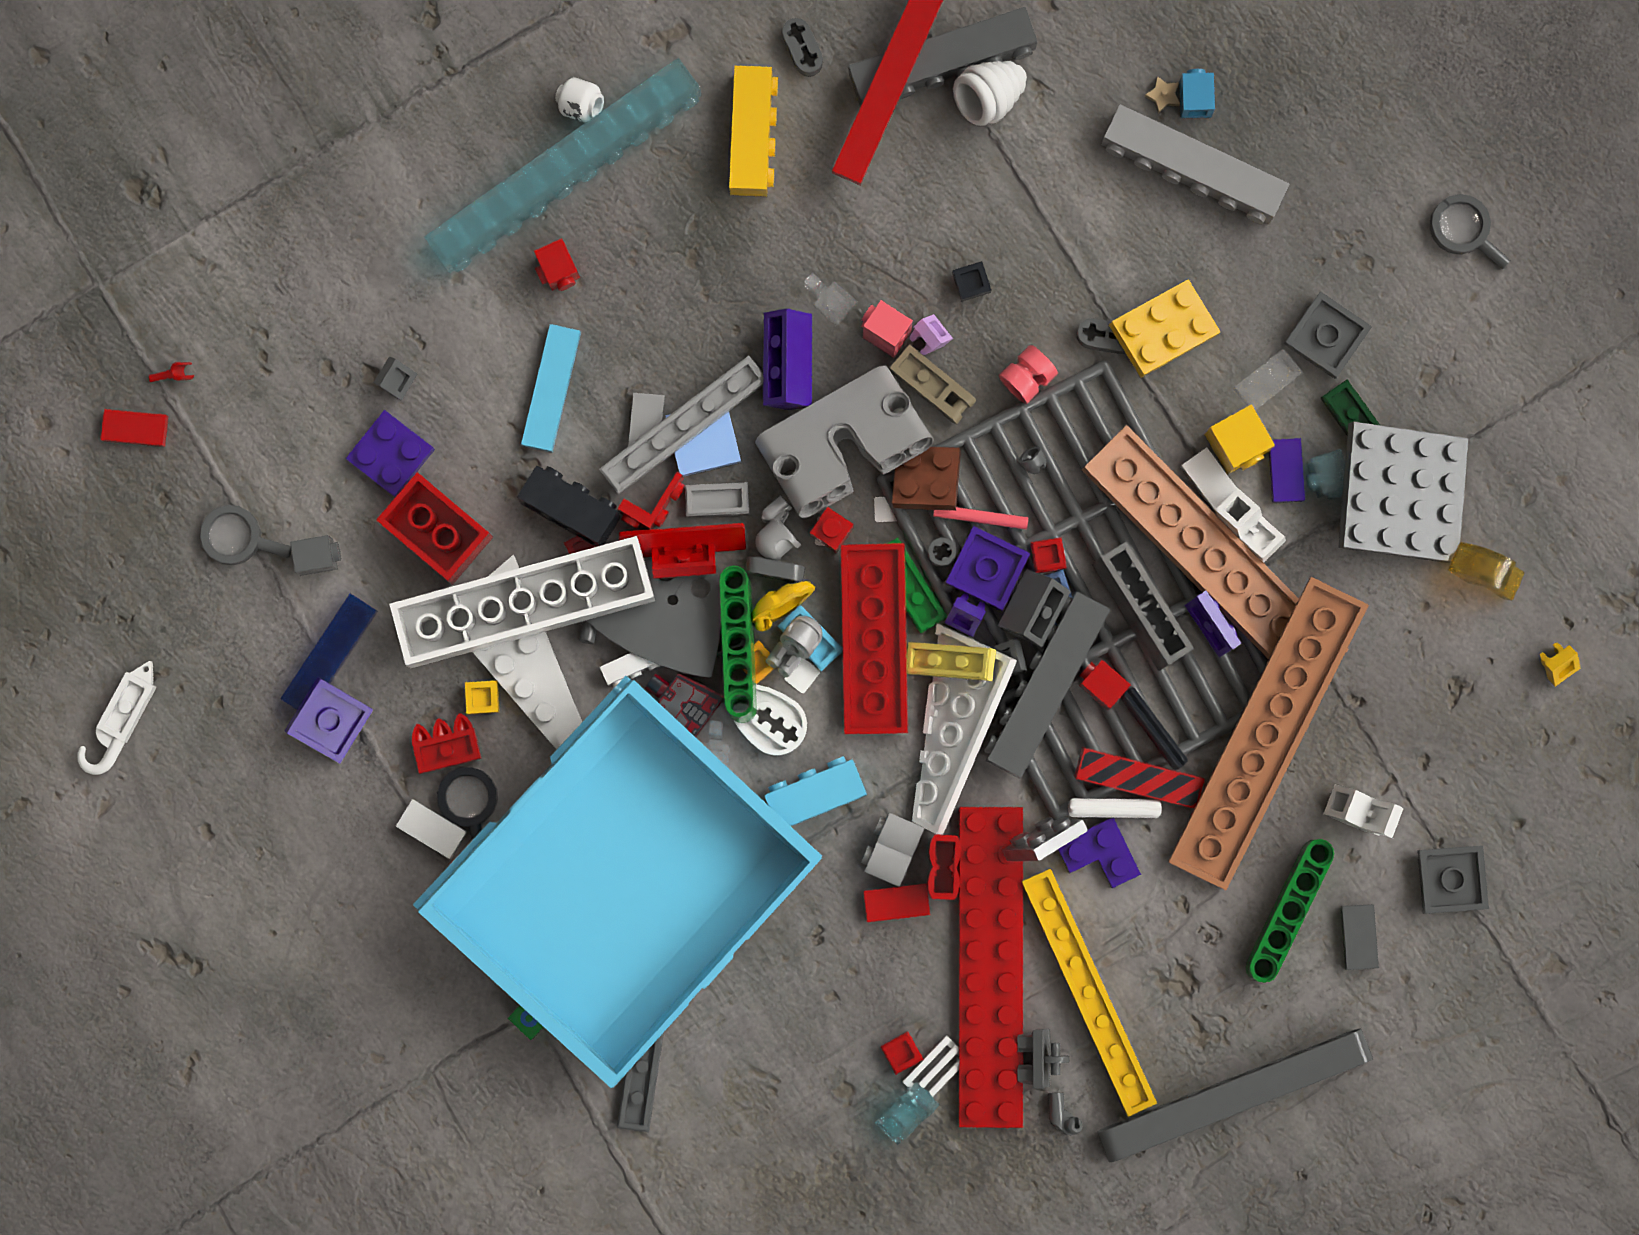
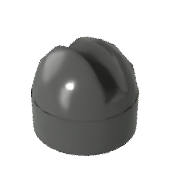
M1038 446L1026 450L1019 457V463L1030 474L1040 473L1039 468L1044 469L1046 467V457Z

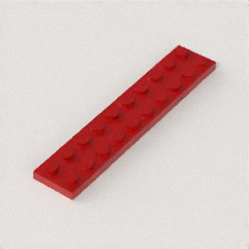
M959 807V840L961 844V857L959 861V1127L1023 1128V1083L1018 1082V1065H1023V1052H1018V1035L1023 1034V861H1007L1002 852V849L1012 844L1010 840L1013 837L1023 833V807Z

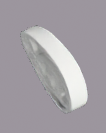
M756 684L757 711L759 709L765 711L767 708L771 709V718L778 720L781 717L784 719L783 726L786 729L790 730L792 726L797 729L795 735L798 737V740L796 742L792 740L788 741V743L783 742V733L780 731H776L775 734L771 733L772 726L766 721L762 725L757 722L759 719L757 714L749 722H734L743 735L760 751L773 756H782L793 752L801 745L807 732V720L803 709L797 702L783 693ZM738 703L736 706L734 705L733 711L742 713L747 710L748 705Z

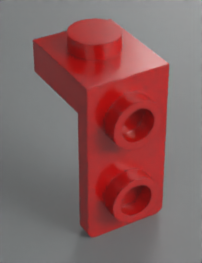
M676 472L651 514L624 498L618 507L619 513L623 515L621 520L635 529L639 525L647 530L654 529L655 526L660 528L669 514V511L665 509L671 499L677 501L685 488V485L682 483L683 475Z

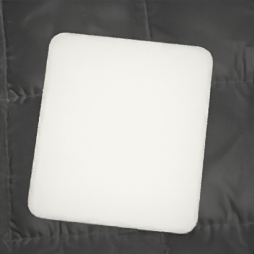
M875 497V521H897L885 497Z
M802 658L791 675L784 679L798 691L805 693L820 674V670Z

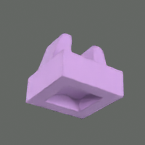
M934 314L921 319L913 326L915 329L910 335L912 342L920 337L926 342V346L920 351L922 355L944 347L953 339Z

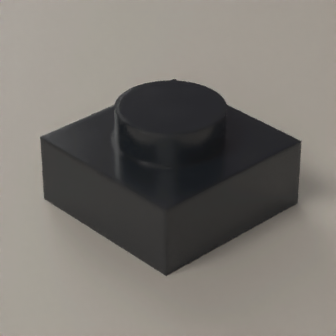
M982 261L952 270L961 302L991 293L992 290Z

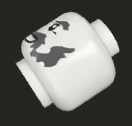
M575 77L567 80L564 85H560L555 97L556 102H558V109L563 116L583 123L597 118L604 104V97L596 84Z

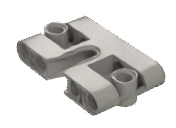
M879 366L765 430L757 437L755 444L801 518H807L854 492L846 463L837 447L841 440H853L861 454L884 475L926 451L933 444L934 439L913 408L909 396L903 392L887 366ZM897 408H905L900 413H893ZM788 470H795L793 474L784 476V473Z

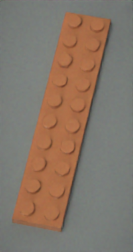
M1126 425L1081 470L1202 593L1207 590L1211 598L1215 599L1219 604L1220 611L1269 659L1299 598Z
M1309 577L1168 860L1169 863L1227 890L1369 606L1368 604L1313 577Z

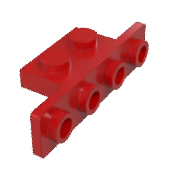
M743 523L619 532V541L637 536L643 557H652L653 578L716 574L715 552L746 549L745 526Z

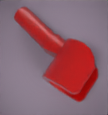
M175 362L169 370L149 375V381L155 382L172 378L176 381L192 380L194 375L184 374L185 366L192 365V363Z

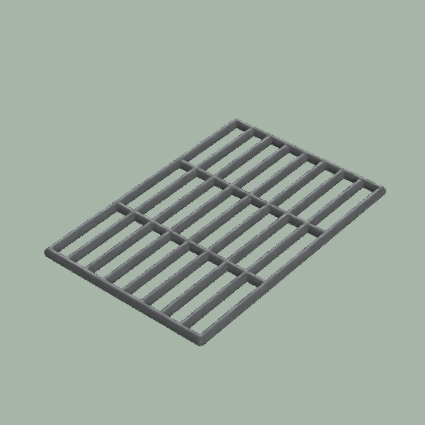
M1102 360L1043 390L1028 404L1020 402L934 446L954 448L964 446L998 513L1014 515L975 442V439L992 432L1043 531L1026 539L1021 529L1006 527L1015 543L1014 546L1030 553L1025 563L1028 570L1035 572L1030 542L1059 538L1075 528L1078 529L1094 561L1099 559L1105 553L1088 521L1105 513L1120 544L1128 542L1160 593L1116 509L1117 506L1084 473L1098 503L1081 510L1030 411L1047 403L1082 469L1091 460L1058 397L1073 389L1075 390L1105 447L1114 437L1085 384L1102 375L1130 429L1159 457L1108 361ZM1018 417L1034 447H1040L1047 460L1045 468L1071 516L1055 525L1026 470L1019 463V457L1002 426ZM895 469L884 475L881 473L877 476L876 481L948 617L954 605L949 593L956 589L945 584L946 581H942L934 564L930 562L928 552L906 510L893 508V485L891 482L894 481ZM959 478L957 493L959 506L976 510ZM927 510L940 537L947 538L954 543L956 556L953 562L955 564L961 548L945 518L933 517L934 510ZM968 522L971 529L975 526L987 532L984 524ZM1063 542L1067 569L1064 571L1074 591L1093 600ZM1159 549L1185 598L1168 607L1176 618L1188 612L1184 605L1202 592L1196 593L1188 577ZM1014 586L1009 596V601H1011L1017 589L1016 586ZM972 597L976 606H978L980 600ZM985 603L984 611L986 612L983 619L996 644L999 645L1009 641L1003 628L998 626L999 621L991 605ZM1061 613L1055 621L1057 626L1063 617ZM1104 621L1098 633L1101 642L1092 646L1080 667L1082 672L1092 660L1108 653L1117 673L1131 684L1129 688L1133 687L1137 690L1150 708L1119 649L1120 646L1136 639L1188 740L1178 744L1184 755L1234 730L1242 712L1228 719L1226 718L1192 651L1181 657V660L1216 724L1201 733L1198 732L1166 669L1157 670L1129 623L1127 622L1129 628L1112 636ZM1235 626L1261 675L1268 662L1265 655ZM952 627V628L954 629V631H956V632H958V633H961V634H963V635H965V636H967V637H969V638L972 639L971 636H969V635H967V634L961 632L960 630H958V629ZM1208 642L1244 710L1250 698L1247 688L1229 654L1226 653L1219 658ZM1044 643L1043 647L1032 644L1036 653L1038 651L1043 654L1047 647L1046 643ZM1025 671L1013 675L1017 685L1003 693L996 709L1000 720L1008 707L1007 704L1019 699L1014 694L1022 679L1029 681ZM1068 689L1062 703L1085 747L1102 751L1070 689ZM1099 704L1125 756L1142 761L1114 705L1107 711ZM1051 722L1044 736L1076 796L1075 798L1101 799L1118 790L1103 785H1098L1089 791L1086 790L1082 780L1074 777L1076 769ZM1161 753L1145 761V763L1161 767L1169 764ZM1033 756L1026 770L1053 820L1068 816L1069 801L1059 806Z

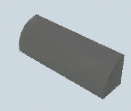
M1127 541L1104 554L1092 564L1158 671L1194 650V647Z

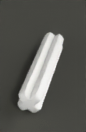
M1073 798L1068 803V813L1071 817L1158 818L1162 811L1161 801L1158 799Z

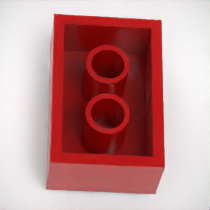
M418 472L376 519V521L452 585L493 538L487 530Z

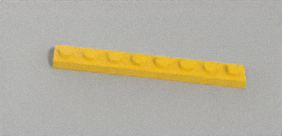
M1048 869L1022 881L1026 894L1126 1115L1129 1117L1157 1104L1052 870Z

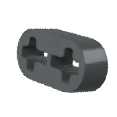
M792 18L788 20L783 26L782 35L794 65L800 74L808 77L815 76L822 69L823 57L807 22L803 19ZM793 27H796L798 31L804 30L801 33L803 43L800 45L795 36L789 37ZM807 50L810 58H817L814 60V67L810 68L808 64H801L804 62L802 51Z
M1091 318L1084 320L1079 325L1077 340L1083 347L1125 354L1122 346L1118 345V340L1108 338L1109 335L1115 336L1109 327L1112 321ZM1089 326H1093L1096 333L1105 334V336H1095L1093 341H1088V337L1086 334H1083V331H1087Z
M748 556L744 570L747 574L798 583L803 582L806 567Z

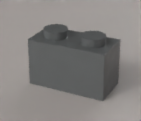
M1026 570L998 626L1016 638L1043 647L1071 591L1053 578Z

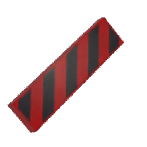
M1083 746L1074 775L1079 780L1190 808H1195L1205 780L1197 775Z

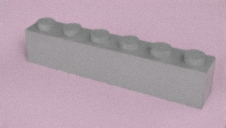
M1121 104L1101 144L1106 147L1105 150L1109 154L1118 158L1128 157L1134 160V164L1137 167L1146 171L1153 169L1160 172L1166 181L1173 184L1181 182L1191 187L1190 190L1194 194L1201 197L1209 195L1219 200L1218 203L1222 207L1235 211V209L1247 213V218L1259 224L1264 222L1270 224L1290 185L1275 176Z

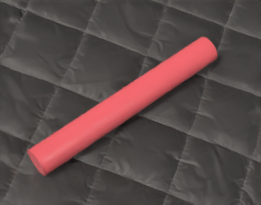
M956 507V511L934 510L933 517L1027 530L1028 517Z

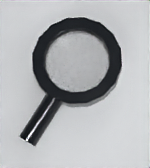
M460 767L449 772L441 781L437 791V803L442 815L451 823L462 827H469L472 840L482 830L481 823L487 821L494 813L498 802V792L493 779L484 771L473 767Z

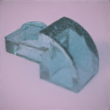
M916 1082L911 1087H908L883 1112L875 1124L898 1145L921 1122L930 1116L940 1104L926 1089Z

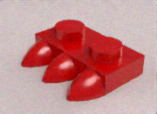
M459 713L455 719L454 733H452L448 724L440 718L434 724L433 738L420 724H416L413 729L412 746L419 774L482 759L475 728H473L470 720L462 713Z

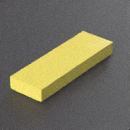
M908 642L907 674L992 681L996 650L982 647Z

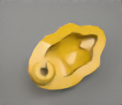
M810 581L786 584L777 591H769L755 605L752 611V623L755 624L756 629L760 632L769 630L772 627V622L781 619L801 605L815 591V586Z

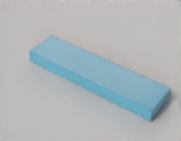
M550 324L521 442L522 446L553 453L581 331Z

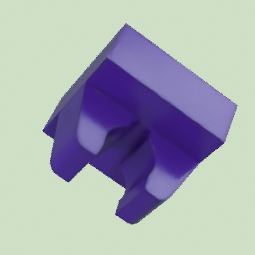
M964 593L960 598L957 597L945 623L973 637L986 612L984 611L985 603L980 601L978 606L967 602L969 595Z

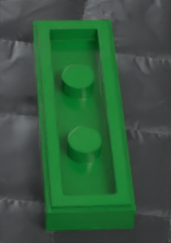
M897 537L896 539L892 540V541L889 542L888 544H890V543H901V541H900L899 538ZM905 549L906 612L919 633L922 634L945 620L947 615Z

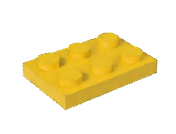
M1189 279L1113 320L1109 324L1140 378L1216 337L1220 333L1219 328Z

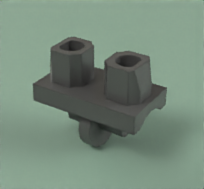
M1037 1029L1031 1033L1018 1035V1052H1033V1065H1018V1082L1033 1085V1089L1050 1087V1063L1051 1075H1060V1063H1069L1070 1056L1060 1055V1043H1051L1050 1055V1029Z

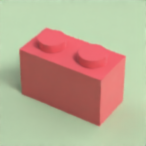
M880 300L876 307L871 305L861 320L863 321L861 325L863 327V338L894 358L910 335L913 320Z

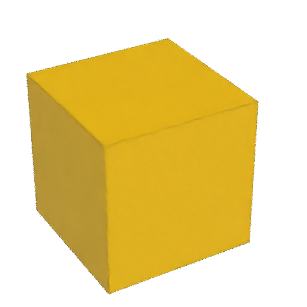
M1252 404L1211 426L1204 434L1227 475L1239 468L1243 471L1264 459L1263 455L1275 446Z

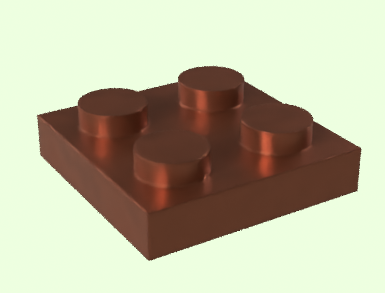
M929 447L923 453L895 468L893 508L956 511L961 458L960 448Z

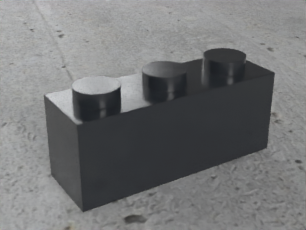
M536 465L517 496L520 504L595 547L604 545L620 520L618 511L615 510L617 506L604 497H600L597 500L590 496V490L578 482L574 481L572 485L562 480L563 475L549 466L544 470Z

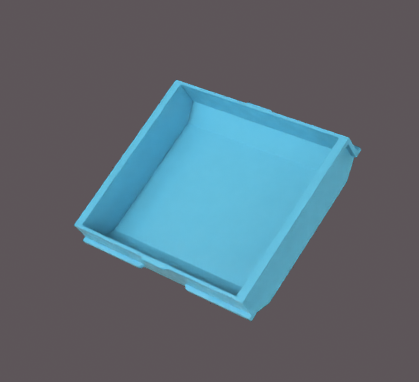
M626 675L550 756L551 765L510 807L497 823L489 822L413 903V906L418 909V912L610 1088L614 1087L626 1075L633 1065L683 1012L694 996L715 979L733 959L734 952L745 940H748L822 859V855L635 680H631Z

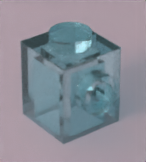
M1341 449L1309 459L1306 462L1309 474H1306V479L1311 492L1316 491L1318 498L1327 495L1328 500L1342 497L1345 459Z

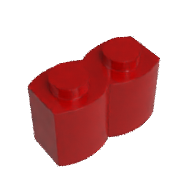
M933 835L928 847V857L932 866L927 877L929 897L931 899L955 900L960 887V878L956 869L961 857L960 840L956 835Z

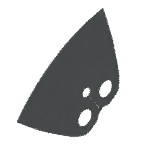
M649 557L645 560V565L655 601L586 620L604 636L643 659L683 673L711 678L721 629L720 577L717 574L673 577L672 580L667 582L660 581L658 578H653L652 557ZM704 579L709 582L711 590L706 597L698 598L692 594L691 584L695 580ZM676 594L678 603L676 605L668 604L667 598L670 595Z

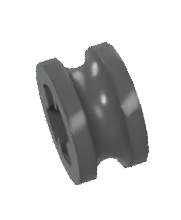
M942 537L932 541L928 549V558L932 564L937 567H947L954 561L956 547L951 540ZM944 544L949 547L947 552H951V556L949 558L943 557L942 561L935 558L937 553H933L934 547L940 548Z

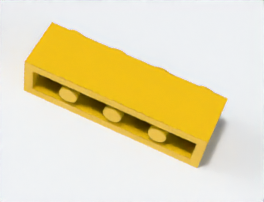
M734 66L730 195L767 197L768 187H774V168H769V157H775L776 138H770V126H776L777 108L771 107L772 96H778V77H772V67Z

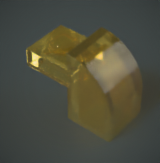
M1464 542L1459 543L1448 568V571L1463 581L1484 586L1502 599L1513 601L1525 572L1515 566L1516 562L1490 549Z

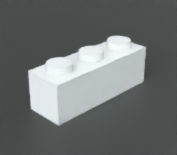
M629 653L601 666L600 669L607 685L615 687L625 675L628 678L635 679L642 675V671L646 669L652 671L659 668L660 665Z

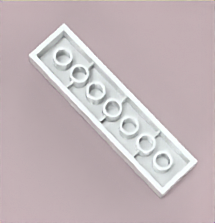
M637 536L394 602L389 605L405 665L409 668H415L654 602L655 598Z

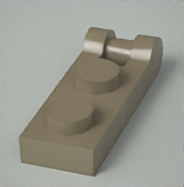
M910 344L889 368L893 374L956 425L963 418L961 414L967 407L971 408L977 401L968 391ZM951 393L958 398L953 406L945 402Z

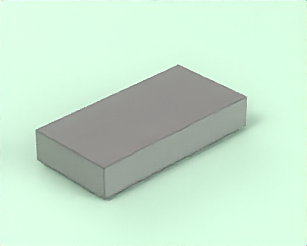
M633 393L628 447L663 421L665 395Z
M748 482L685 485L687 518L749 515Z

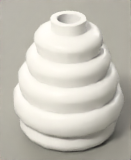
M1011 61L983 62L979 65L969 66L954 82L953 93L958 109L969 122L977 126L999 122L1013 108L1020 94L1024 92L1027 79L1026 72L1020 65H1016Z

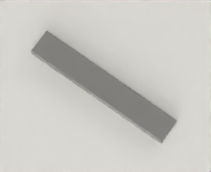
M747 356L599 470L617 494L620 495L763 386V373L751 357Z

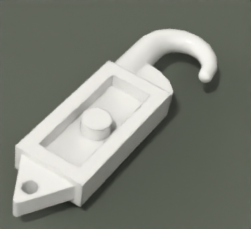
M148 661L131 673H125L96 727L98 740L108 748L102 760L95 765L88 763L85 759L86 748L84 746L79 748L77 754L78 763L86 773L99 775L107 772L114 765L120 751L129 740L156 689V686L153 685V662ZM146 667L149 668L148 672H145L144 670Z

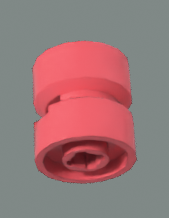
M1029 345L1018 356V363L1009 364L999 374V378L1018 400L1028 404L1039 393L1038 387L1040 385L1046 386L1058 375V371L1039 349Z

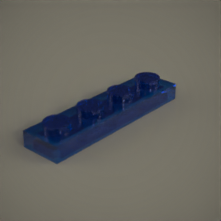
M350 593L280 699L293 708L298 709L317 677L331 684L378 611Z

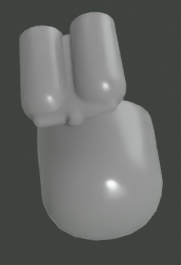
M781 495L763 510L762 521L767 523V525L756 535L755 540L758 552L764 558L775 561L781 560V557L794 546L797 549L801 546L795 536L783 524L789 516V511L792 507Z
M799 616L793 619L780 636L781 642H778L766 659V663L773 668L778 667V672L782 676L789 677L802 658H809L821 642L823 632L820 624L808 616Z

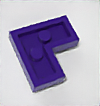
M1114 817L1089 828L1087 832L1058 849L1069 873L1098 860L1111 888L1141 875Z

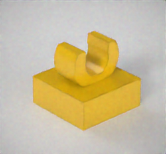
M1554 643L1553 649L1556 655L1552 658L1547 657L1543 652L1540 653L1541 663L1545 667L1547 679L1555 687L1581 669L1578 653L1570 645L1563 649L1559 643Z

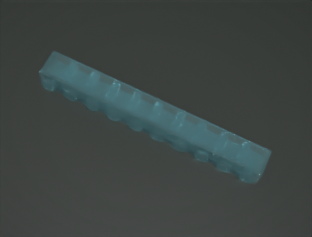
M677 58L424 237L449 273L454 270L459 272L465 269L472 262V257L479 252L485 254L497 245L496 240L505 234L510 236L516 233L522 227L521 223L530 216L532 218L540 216L547 210V204L554 199L562 200L573 191L572 187L581 180L583 182L591 180L597 175L598 168L605 163L610 165L618 161L624 154L622 151L633 144L636 147L642 144L649 137V132L656 127L659 129L666 127L674 120L673 115L680 110L687 111L693 108L699 102V97L702 96L700 86L681 60Z

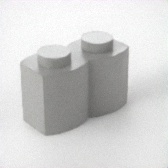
M888 813L887 818L880 816L873 833L879 837L874 848L871 846L867 847L861 861L862 864L866 865L864 872L900 887L924 827L891 813Z

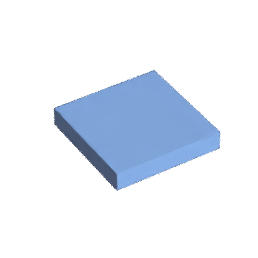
M729 412L675 452L679 473L683 477L741 463Z

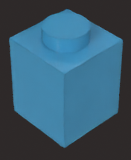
M1191 69L1187 73H1182L1179 81L1180 118L1212 117L1215 110L1214 73H1206L1204 69Z

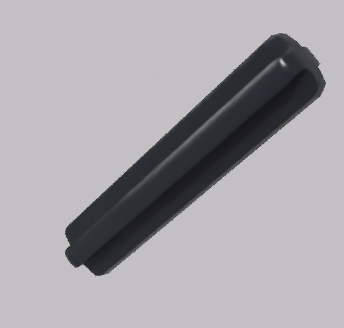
M1132 687L1125 691L1120 697L1122 702L1172 769H1180L1188 762L1187 757L1137 690Z

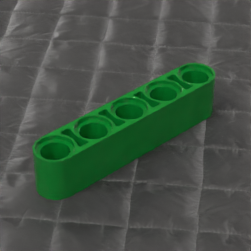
M732 565L722 571L719 580L724 699L726 710L732 719L738 723H746L751 721L757 712L752 586L745 570L739 566ZM732 578H743V583L739 588L731 589L728 587V583ZM741 607L745 609L744 615L740 619L733 620L729 618V614L734 608ZM737 638L745 639L746 644L741 650L735 651L730 648L733 640ZM745 669L747 670V676L744 680L740 682L732 680L734 671ZM738 700L749 701L746 711L742 713L733 711L734 704Z
M1316 839L1310 840L1303 845L1247 959L1246 973L1252 980L1266 983L1274 980L1333 861L1334 848L1328 841ZM1316 844L1323 847L1325 851L1324 859L1319 863L1312 860L1310 856L1311 848ZM1301 873H1306L1311 879V885L1306 891H1301L1296 884L1297 877ZM1289 901L1293 902L1297 907V914L1291 920L1286 919L1282 913L1283 906ZM1274 930H1278L1283 935V943L1278 948L1270 946L1268 941L1270 933ZM1260 959H1265L1270 968L1267 975L1259 977L1254 970L1255 963Z

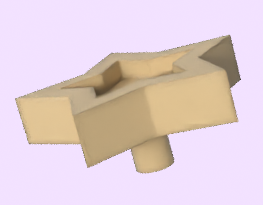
M1157 77L1155 88L1145 94L1146 98L1155 102L1158 114L1166 106H1180L1175 94L1179 82L1167 84Z

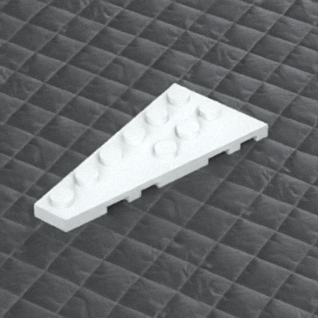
M512 555L489 576L518 569L519 565L515 556ZM546 631L473 651L476 657L556 750L582 723Z
M936 625L937 644L990 648L944 625ZM996 651L992 681L933 676V682L929 684L923 729L926 739L924 751L921 750L919 762L922 763L921 779L916 784L912 822L935 834H944L1017 660Z

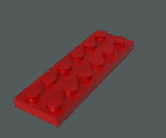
M905 544L841 545L844 734L908 733Z

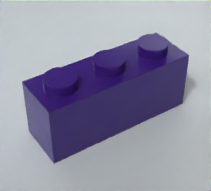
M787 308L764 312L763 406L784 410L806 408L812 404V314Z

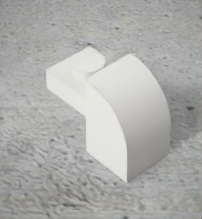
M1238 488L1215 509L1217 517L1263 563L1286 541L1285 536L1262 517L1260 507Z
M1335 784L1324 814L1362 831L1392 838L1403 808L1393 803L1374 799L1357 790Z

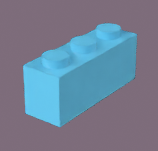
M843 756L828 762L829 769L817 773L814 768L797 775L799 778L798 782L787 785L786 780L768 787L770 793L764 796L768 806L790 826H793L867 796V793L853 759L846 762Z

